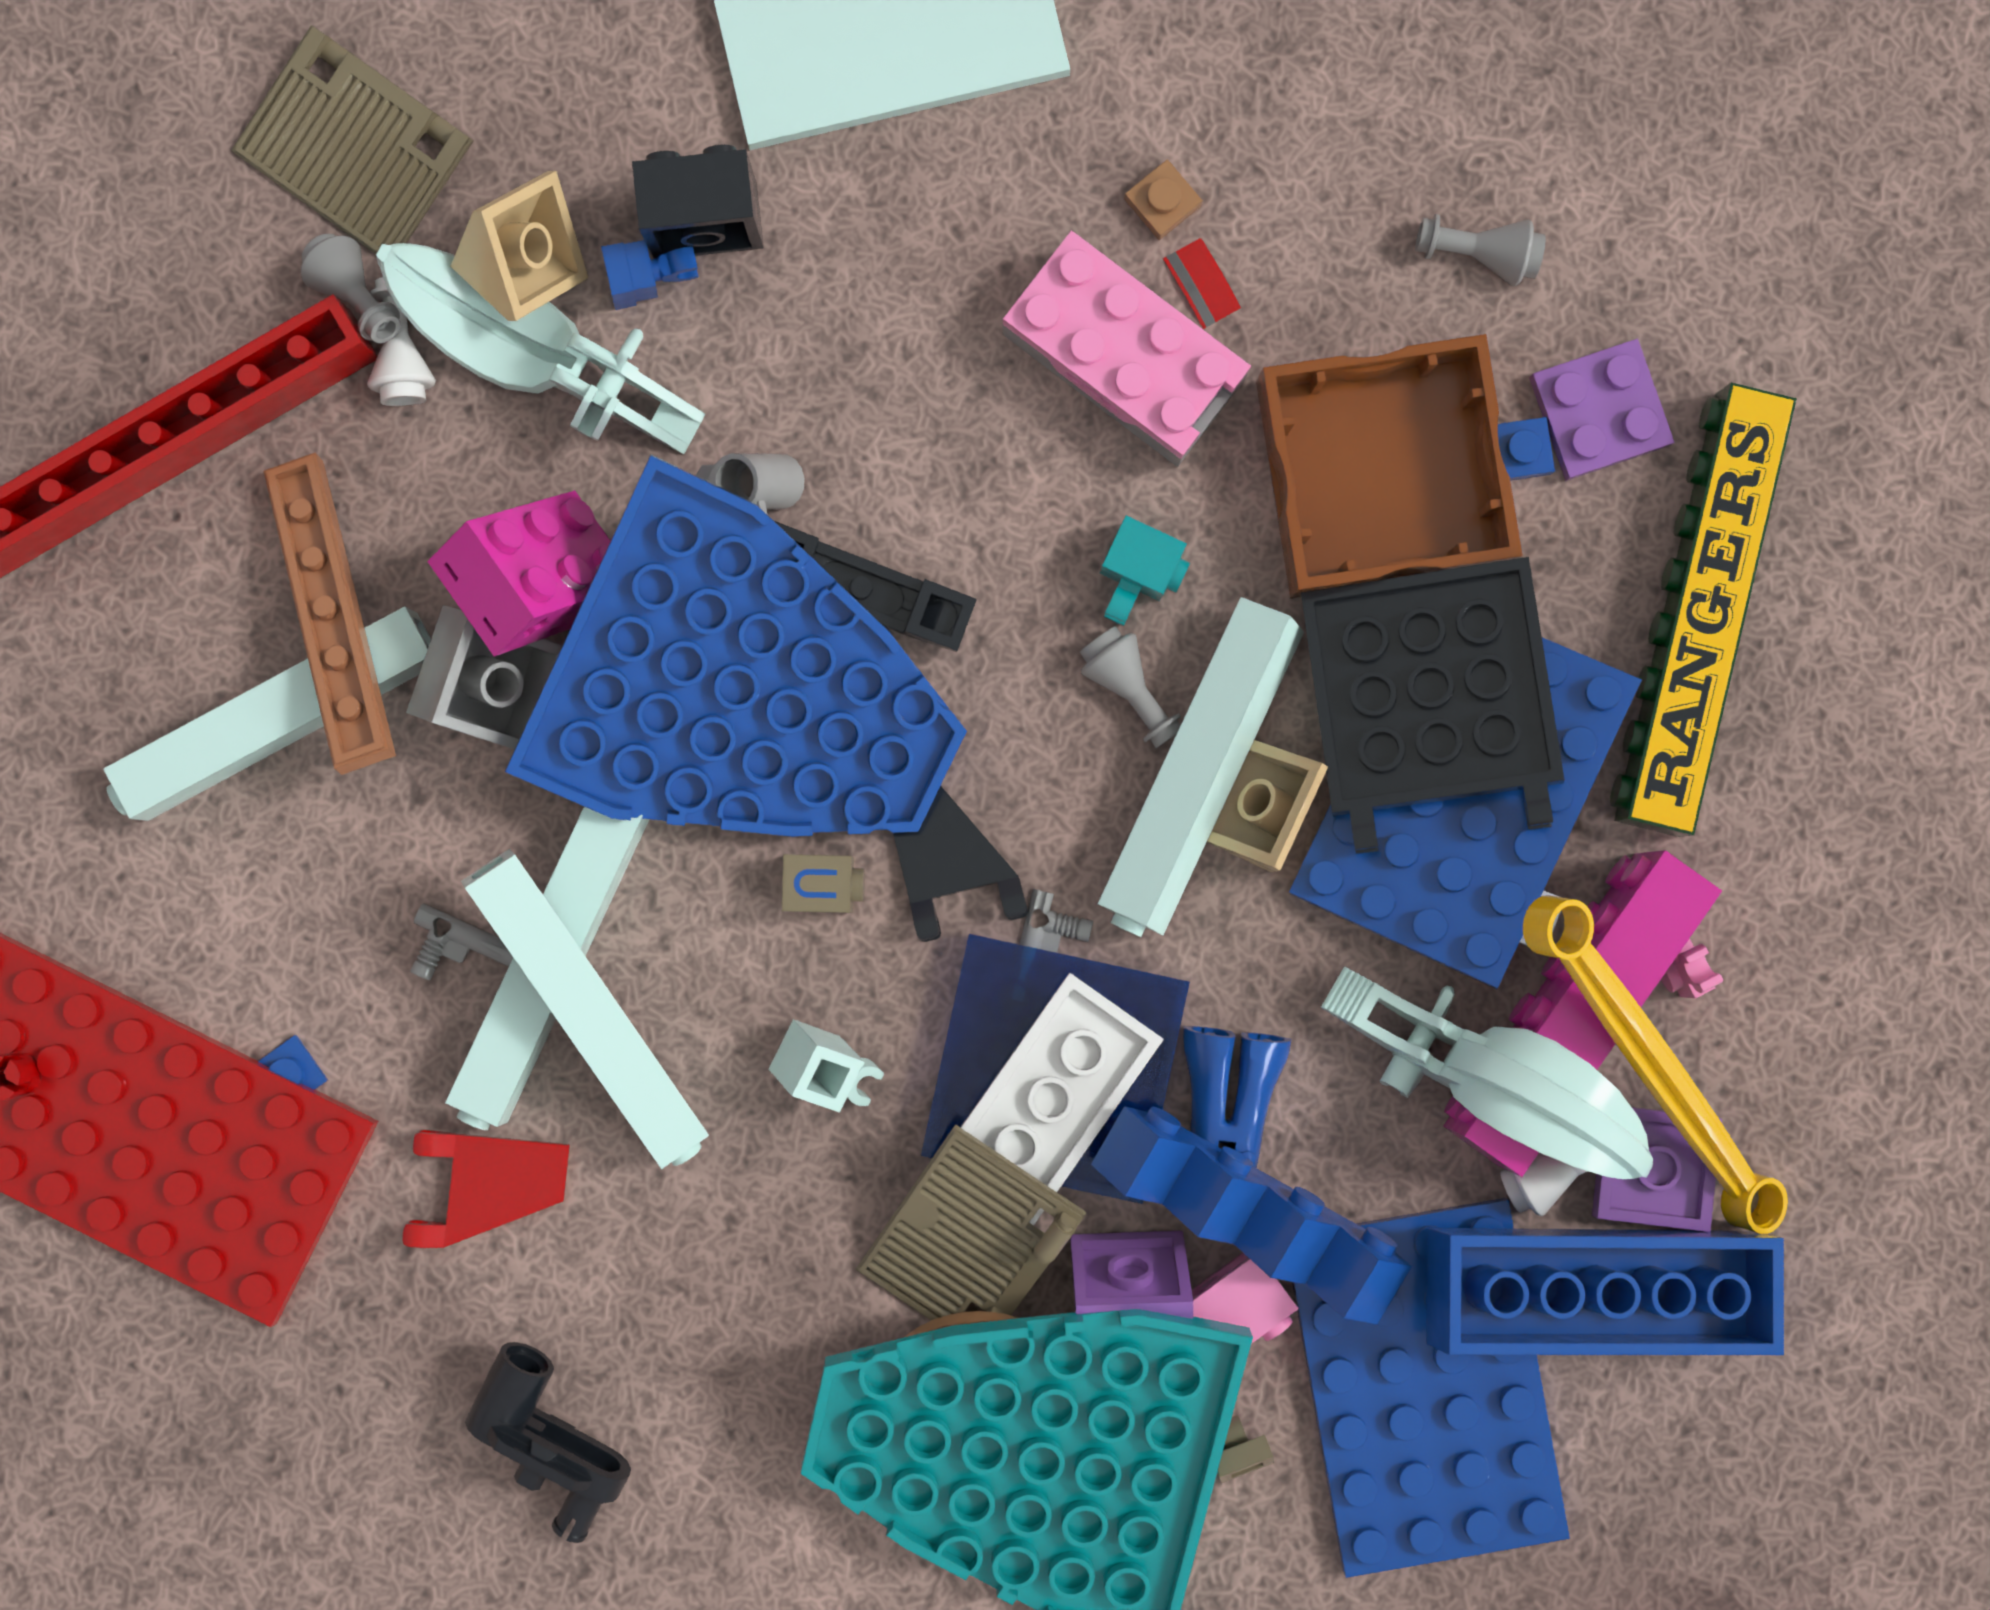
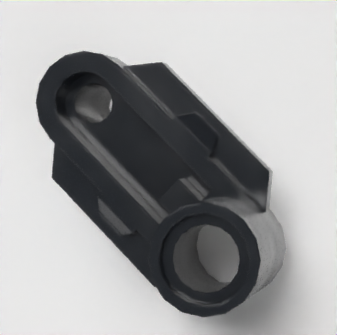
M518 1342L506 1343L501 1347L466 1417V1427L475 1438L520 1464L514 1475L516 1483L531 1491L540 1490L545 1478L569 1490L570 1492L552 1522V1528L559 1537H562L568 1524H570L572 1519H575L576 1522L566 1541L573 1543L583 1542L601 1505L614 1502L619 1497L630 1476L631 1467L628 1461L611 1447L575 1429L576 1427L552 1414L549 1415L536 1408L553 1374L554 1366L552 1361L544 1353L530 1345Z

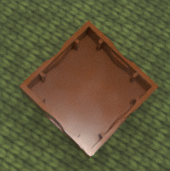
M1486 334L1409 345L1397 351L1379 356H1336L1263 367L1256 381L1290 599L1301 597V592L1505 561L1523 556L1510 476L1506 471L1499 448V408Z

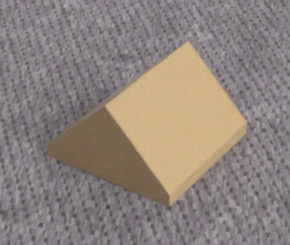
M547 171L474 210L450 266L508 321L521 319L588 279L557 171Z
M1254 740L1207 843L1269 872L1280 871L1328 766Z

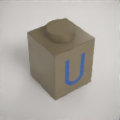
M783 854L782 911L853 913V902L864 901L865 871L864 868H854L853 856Z

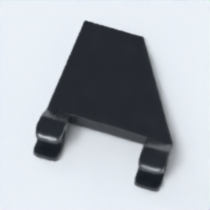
M940 786L918 832L893 833L916 934L923 942L937 940L941 937V929L933 899L997 883L1006 917L1009 920H1016L1027 916L1028 909L1019 876L942 786Z

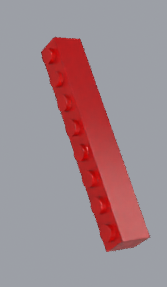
M332 294L0 486V578L376 361L378 355L369 340L363 338L359 333L358 321L352 311Z

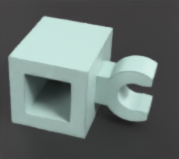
M794 1019L769 1067L770 1072L791 1096L837 1112L841 1111L847 1098L855 1105L868 1106L871 1099L865 1092L857 1088L858 1082L866 1076H872L880 1080L884 1076V1073L874 1062L867 1058H860L840 1036Z

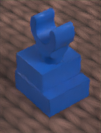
M645 240L601 246L615 310L637 306L636 302L658 298L656 281L681 282L699 277L693 247L675 249L661 254L655 259H650Z

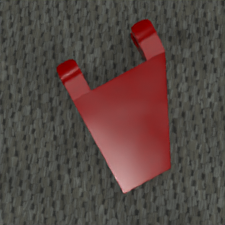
M434 1130L419 1131L414 1136V1154L428 1157H453L446 1223L415 1219L409 1221L403 1229V1244L407 1247L444 1248L563 1202L570 1144L457 1134Z

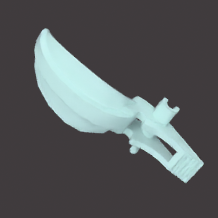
M411 243L381 245L376 257L386 288L395 304L413 326L445 355L477 376L505 389L538 394L555 387L575 396L582 402L570 426L596 441L599 440L611 416H615L664 445L685 454L705 413L638 371L639 368L627 361L632 359L643 340V332L640 329L636 328L630 331L618 354L615 355L581 336L576 325L550 302L517 321H508L450 267L455 256L454 254ZM587 361L592 362L600 370L604 371L596 387L579 379ZM624 382L661 402L651 421L622 404L616 398Z
M1347 967L1342 969L1321 1008L1393 1053V1058L1380 1079L1381 1084L1397 1089L1401 1095L1408 1098L1423 1076L1426 1075L1450 1088L1453 1097L1475 1117L1502 1134L1539 1153L1575 1168L1605 1177L1617 1179L1647 1178L1653 1167V1157L1649 1151L1647 1134L1640 1118L1621 1092L1590 1063L1558 1042L1528 1029L1492 1027L1479 1035L1454 1025L1452 1022L1444 1019L1454 997V988L1447 985L1441 989L1433 1011L1430 1013ZM1377 1002L1415 1025L1407 1041L1367 1020ZM1435 1037L1452 1046L1444 1062L1434 1058L1428 1051Z

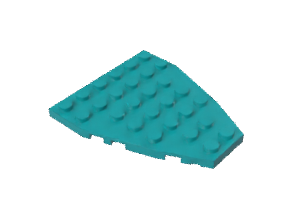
M1129 1309L1085 1314L1071 1312L952 1325L826 1356L802 1458L801 1474L821 1489L835 1492L839 1496L841 1503L857 1515L862 1510L887 1528L886 1536L903 1548L964 1580L969 1575L995 1588L997 1597L1011 1605L1018 1600L1035 1610H1181L1253 1336L1250 1327L1194 1316L1191 1319L1141 1309Z

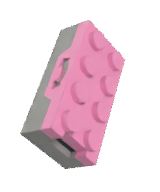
M1072 230L1003 318L1002 335L1177 467H1179L1245 381L1251 365Z

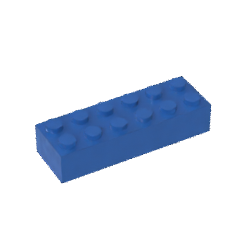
M1427 1228L1426 1344L1448 1355H1784V1238L1759 1234L1753 1231L1722 1230L1705 1232L1697 1230Z

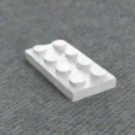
M1069 972L960 1128L1057 1192L1164 1039ZM1040 1208L1029 1223L1034 1225L1044 1210Z

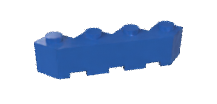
M1124 1106L1091 1163L1125 1197L1163 1204L1197 1237L1234 1244L1270 1278L1306 1284L1343 1319L1378 1324L1412 1268L1408 1262L1395 1252L1398 1246L1397 1243L1385 1233L1373 1227L1364 1229L1325 1207V1203L1310 1191L1301 1187L1293 1189L1253 1167V1163L1240 1152L1229 1147H1223L1222 1149L1183 1128L1178 1119L1157 1107H1151L1146 1112Z

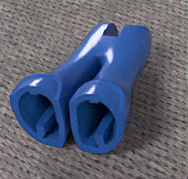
M1183 1026L1184 1052L1190 1075L1192 1099L1190 1132L1217 1147L1219 1143L1232 1144V1149L1246 1156L1253 1163V1167L1257 1168L1268 1107L1275 1085L1287 1062L1292 1039L1270 1034L1241 1033L1236 1099L1232 1116L1226 1119L1227 1090L1235 1034L1224 1029Z

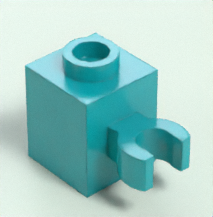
M1126 515L1099 573L1119 582L1106 609L1104 618L1124 626L1139 592L1159 602L1166 589L1176 593L1190 565V562L1181 558L1187 543Z

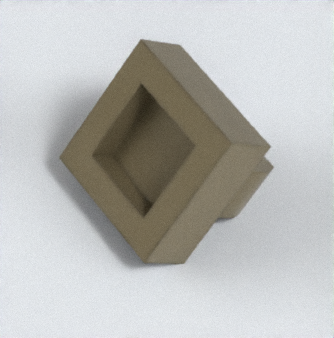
M1233 1416L1225 1441L1226 1450L1222 1453L1217 1472L1221 1484L1274 1463V1457L1265 1435L1248 1441L1239 1416Z

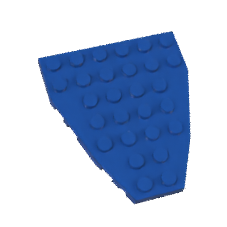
M650 454L505 772L612 819L631 821V818L643 815L642 819L666 821V824L685 826V823L720 826L721 830L791 837L813 836V833L841 831H847L848 834H869L873 830H889L892 833L918 832L967 730L891 633L757 504Z

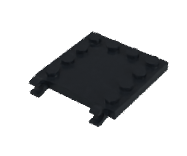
M1529 557L1301 592L1325 765L1328 766L1326 773L1333 816L1350 814L1356 854L1379 851L1373 810L1523 789L1528 830L1552 827L1553 816L1548 786L1563 784L1565 779Z

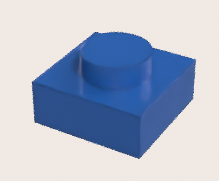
M1547 417L1498 424L1499 448L1506 471L1510 476V481L1546 476L1555 472Z
M294 1035L258 1061L269 1067L270 1071L313 1090H316L328 1081L297 1035Z

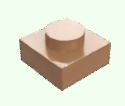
M1168 159L1126 192L1124 200L1159 241L1199 209L1203 202Z

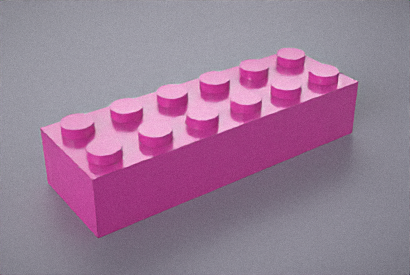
M1666 850L1635 853L1631 859L1626 855L1623 856L1614 865L1605 882L1611 888L1599 904L1592 901L1587 905L1594 921L1591 944L1640 1007L1645 1003L1722 893L1721 889ZM1550 957L1541 971V974L1547 978L1535 996L1530 993L1524 995L1511 1012L1509 1020L1514 1023L1512 1028L1528 1029L1552 1039L1598 1070L1616 1043L1588 1004L1561 960ZM1453 1096L1448 1101L1444 1112L1450 1117L1443 1127L1497 1166L1523 1177L1539 1152L1502 1134L1481 1121Z

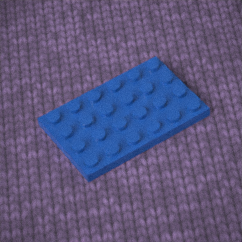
M1542 637L1565 779L1563 784L1548 786L1553 816L1552 827L1528 830L1523 789L1373 810L1379 851L1356 854L1350 814L1333 816L1330 804L1289 893L1497 990L1523 936L1525 913L1533 901L1541 897L1642 679Z
M1501 1198L1356 1223L1364 1229L1373 1227L1392 1238L1398 1245L1395 1252L1412 1266L1378 1324L1343 1319L1306 1284L1292 1282L1296 1306L1298 1307L1300 1330L1340 1558L1345 1577L1360 1576L1570 1539L1537 1355H1448L1426 1344L1427 1228L1514 1229L1509 1200Z

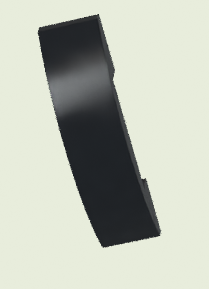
M776 522L885 628L954 652L958 651L977 601L976 598L927 579L921 581L820 542L818 537Z

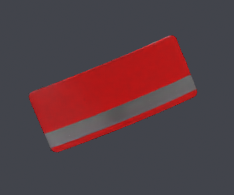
M1202 238L1163 258L1203 329L1241 308Z

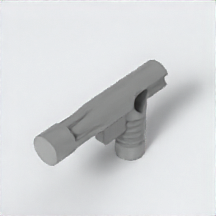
M1033 889L1007 998L1028 1003L1039 954L1055 956L1058 952L1061 936L1064 934L1065 937L1070 936L1072 939L1076 937V940L1089 942L1093 921L1084 918L1079 920L1078 917L1074 918L1072 915L1068 917L1067 914L1063 916L1062 913L1057 914L1055 911H1050L1054 894ZM1040 909L1048 916L1049 922L1047 925L1038 928L1031 926L1034 910Z
M424 903L420 906L414 918V924L429 930L427 940L424 941L425 945H422L423 950L419 951L418 960H415L410 970L411 973L421 978L431 980L436 970L435 967L438 966L437 962L440 961V956L443 955L458 963H463L470 949L508 967L511 964L513 956L501 939L493 934ZM438 919H444L450 922L451 929L439 937L437 934Z

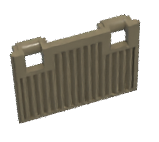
M311 25L231 151L374 254H377L382 244L391 245L407 243L474 140ZM317 57L323 59L336 69L328 83L309 71ZM424 133L443 145L435 160L416 147Z
M955 1124L855 1270L931 1321L950 1314L964 1312L971 1302L986 1312L1012 1315L1050 1262L1054 1261L1074 1234L1086 1212ZM1040 1208L1055 1217L1045 1233L1029 1223Z

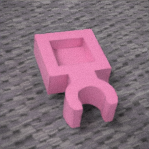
M1689 938L1661 978L1668 991L1671 993L1677 991L1680 997L1696 999L1715 989L1716 985L1723 982L1722 976L1719 973L1713 972L1706 961L1705 955L1709 953L1706 946L1699 944L1694 947Z

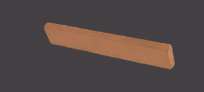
M315 452L264 470L263 472L333 767L343 775L396 756L325 466L323 460Z

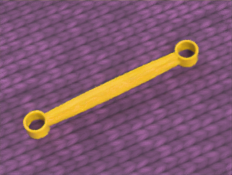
M1551 895L1537 898L1527 909L1523 920V936L1527 946L1537 954L1561 960L1588 1004L1634 1071L1690 1147L1724 1188L1721 1195V1210L1725 1220L1731 1225L1759 1234L1773 1232L1783 1221L1787 1210L1788 1199L1783 1184L1777 1179L1752 1172L1723 1124L1675 1054L1630 992L1591 944L1594 921L1589 908L1583 902L1575 899ZM1562 911L1564 930L1561 938L1555 944L1552 937V927L1557 914ZM1756 1191H1758V1205L1751 1213V1202Z

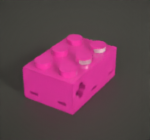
M574 490L466 521L427 562L495 657L571 628L607 550L610 539L596 521L591 508L581 500Z

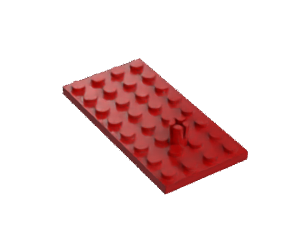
M0 933V1192L269 1327L276 1325L379 1121L317 1090H313L303 1084L298 1085L270 1071L269 1067L259 1063L257 1060Z

